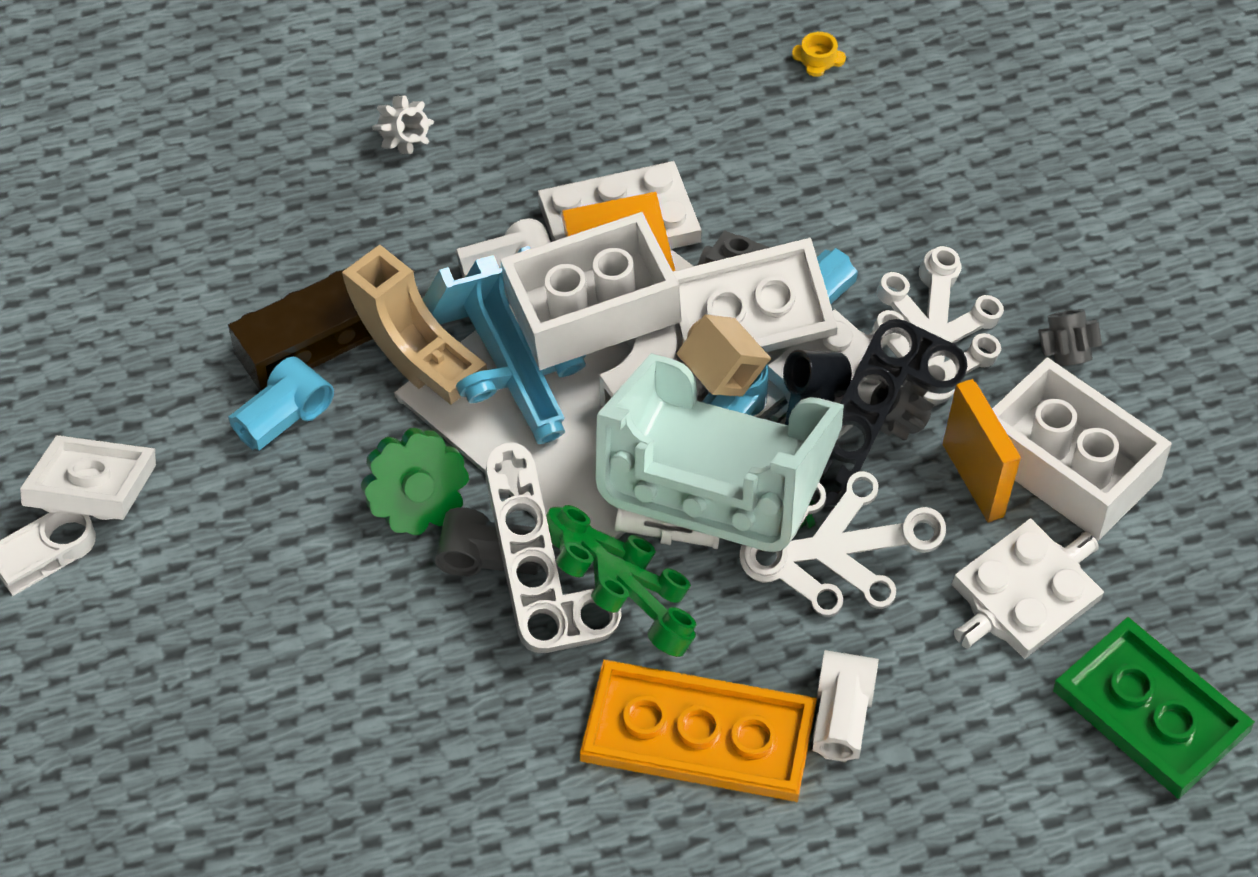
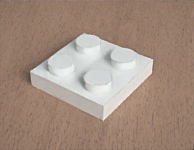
M56 435L21 486L22 506L41 508L51 513L70 512L92 515L101 520H124L156 466L155 449Z

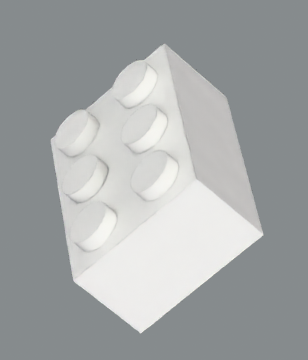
M643 212L500 259L506 297L539 370L682 322L679 283Z
M1048 357L992 408L1021 456L1014 481L1085 532L1090 533L1098 541L1161 479L1172 444L1169 440Z

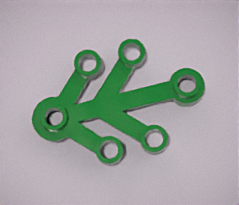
M565 505L563 508H550L546 518L551 542L560 549V553L556 558L559 568L571 576L581 578L593 562L595 588L591 593L592 600L602 609L617 613L629 596L654 620L647 633L652 644L668 655L675 657L683 656L696 637L694 631L696 627L695 620L687 612L679 608L670 607L667 610L645 588L658 593L670 602L680 603L691 587L689 580L678 571L669 568L664 569L660 576L645 570L655 555L656 550L644 538L630 535L624 543L592 528L590 518L582 510L574 506Z

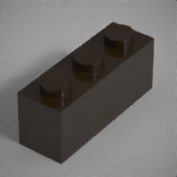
M344 270L333 272L323 280L299 291L291 292L284 298L255 312H249L240 319L228 324L234 353L260 391L267 387V381L274 368L288 357H298L312 369L373 339L359 317L348 294L342 274Z

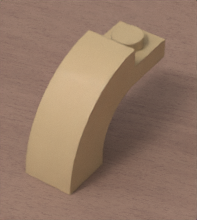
M378 245L342 272L351 301L368 332L393 365L418 389L426 384L452 405L461 398L456 389V384L473 373L487 370V364L452 337L430 313L418 292L413 270L383 246Z

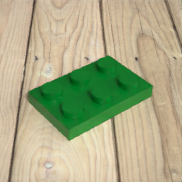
M1129 617L1125 618L1057 678L1053 688L1055 694L1178 799L1251 732L1255 723L1253 719Z

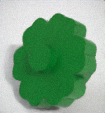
M409 428L403 434L401 441L393 437H385L380 441L377 449L367 456L366 462L372 473L362 480L361 489L366 496V504L369 510L376 517H385L392 531L421 535L427 529L429 522L437 526H443L445 513L450 509L463 506V498L457 491L463 488L469 481V474L464 467L463 456L456 448L445 446L444 440L437 432Z

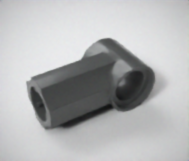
M457 507L446 512L435 557L437 567L451 575L468 577L479 573L481 568L505 571L495 522H490L489 518L483 513L471 508ZM507 524L508 529L518 535H526L535 528ZM536 562L523 563L517 569V573L537 575L540 570V564Z

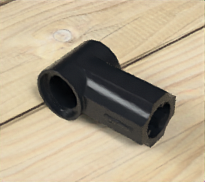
M794 350L789 354L783 369L784 384L791 393L785 425H789L791 411L802 399L812 397L835 402V398L845 394L852 377L851 364L847 356L838 352Z

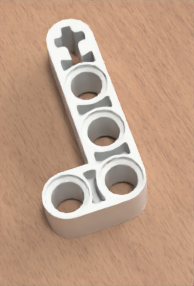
M504 443L497 446L490 453L487 460L486 483L517 632L521 643L528 650L535 653H549L608 639L618 627L621 619V609L617 613L608 612L610 622L607 627L593 630L583 623L581 609L589 603H595L591 598V593L594 589L566 595L562 594L535 461L531 452L518 443ZM504 460H511L515 468L523 467L518 472L517 477L519 495L510 498L508 477L506 474L496 473L501 471ZM526 492H530V495H523V494L526 493ZM500 497H501V498H508V499H506L505 501L502 502V501L500 500ZM516 510H524L534 517L536 527L526 535H518L508 529L506 517ZM526 562L540 564L545 569L547 580L536 588L524 586L517 577V569L521 564ZM536 614L550 615L556 621L558 632L552 639L540 641L530 634L528 620Z

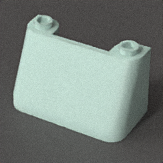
M650 353L597 413L596 484L601 496L609 504L619 509L768 552L783 550L789 545L800 527L842 428L844 405L820 398L809 397L802 399L792 409L789 425H784L696 401L697 384L691 370L677 360Z

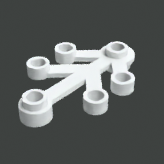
M940 246L927 252L919 267V277L929 287L927 317L907 295L910 284L906 277L896 272H889L882 277L876 293L884 304L891 306L895 311L886 310L881 312L873 325L872 331L874 335L881 324L888 320L900 319L908 321L954 344L982 328H994L1000 320L1004 308L997 298L983 295L976 300L970 312L947 323L950 288L954 285L961 272V262L959 255L953 249ZM887 286L894 287L898 292L890 290ZM982 309L989 311L992 315L986 314ZM982 333L974 337L967 352L964 353L968 366L966 374L978 367L986 368L994 364L1001 352L1000 342L994 336ZM888 334L881 340V343L887 344L898 358L907 355L910 350L907 339L901 334ZM978 347L986 349L990 354L982 352ZM942 355L930 359L928 369L935 379L947 381L955 377L956 367L951 359L944 362L945 356ZM955 389L944 394L927 391L923 398L937 406L948 401L953 396Z
M860 471L854 473L848 479L845 494L813 537L792 540L783 550L776 552L777 558L769 566L761 565L756 560V554L759 549L742 545L740 549V562L745 573L752 579L763 583L781 579L810 600L817 614L831 617L838 614L843 606L841 590L833 584L819 583L795 564V562L817 559L863 592L866 602L871 607L884 609L890 606L895 599L896 586L894 582L887 576L875 575L847 554L908 545L917 552H931L937 549L943 542L946 534V523L939 512L932 508L922 507L910 512L904 523L844 532L861 507L872 503L878 494L876 478L869 472ZM858 480H866L872 485L873 490L869 496L858 497L852 490L853 484ZM818 483L816 487L820 494V500L815 505L808 506L801 524L808 514L820 511L825 505L826 491L821 483ZM919 523H927L933 528L934 536L930 540L921 541L915 537L914 527ZM876 583L886 584L890 589L889 598L885 601L874 600L869 592L872 585ZM824 591L833 592L838 599L836 606L830 610L821 608L817 603L818 595Z

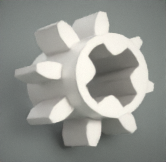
M394 96L393 107L388 105H379L377 107L381 115L378 119V124L372 126V130L379 131L380 135L384 138L381 145L383 149H393L398 145V150L401 154H412L413 143H429L426 134L429 126L434 124V120L428 119L422 111L425 105L423 101H413L408 105L406 96Z

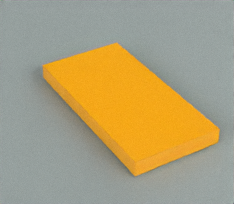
M603 659L580 750V762L798 802L817 698Z

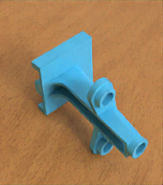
M530 246L520 248L518 253L529 250ZM494 255L475 260L467 276L462 279L454 280L449 267L440 269L425 294L423 302L439 324L469 317L497 367L496 369L473 373L460 380L456 384V389L460 396L466 397L468 402L473 404L492 397L499 389L508 387L537 444L548 443L561 437L565 433L562 425L565 417L544 376L553 372H557L559 377L575 374L586 366L584 361L586 355L539 370L523 332L509 306L502 268H499Z

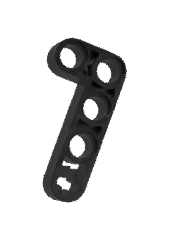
M893 319L880 325L840 403L844 405L842 426L853 425L858 427L864 435V444L860 449L851 452L845 451L837 443L835 444L831 455L838 461L854 464V468L852 471H849L845 466H841L835 479V484L841 488L839 494L830 491L826 496L823 509L835 508L846 492L848 479L854 473L860 471L904 380L936 394L949 393L962 381L967 371V359L962 349L908 321ZM892 333L901 334L909 343L910 350L908 354L902 358H892L886 355L881 348L883 337ZM941 355L951 359L956 367L955 377L947 381L935 379L928 369L930 359ZM875 379L883 383L887 391L886 399L876 405L865 403L858 394V386L863 381ZM828 460L821 476L822 478L826 476L833 460ZM815 490L811 499L815 503L820 500L817 490Z

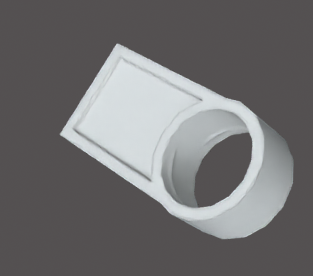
M49 512L0 540V579L12 596L91 551L95 544L96 533L89 515L70 512ZM76 522L86 527L82 536L71 543L58 544L50 540L53 531L63 524Z

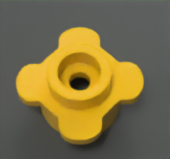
M812 32L806 35L802 40V45H796L792 50L793 59L801 61L806 66L807 74L814 77L822 76L824 71L833 66H843L846 60L845 53L837 50L838 43L835 37L826 32Z

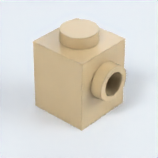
M706 314L691 326L687 339L676 353L712 395L743 397L771 360V357L736 318Z

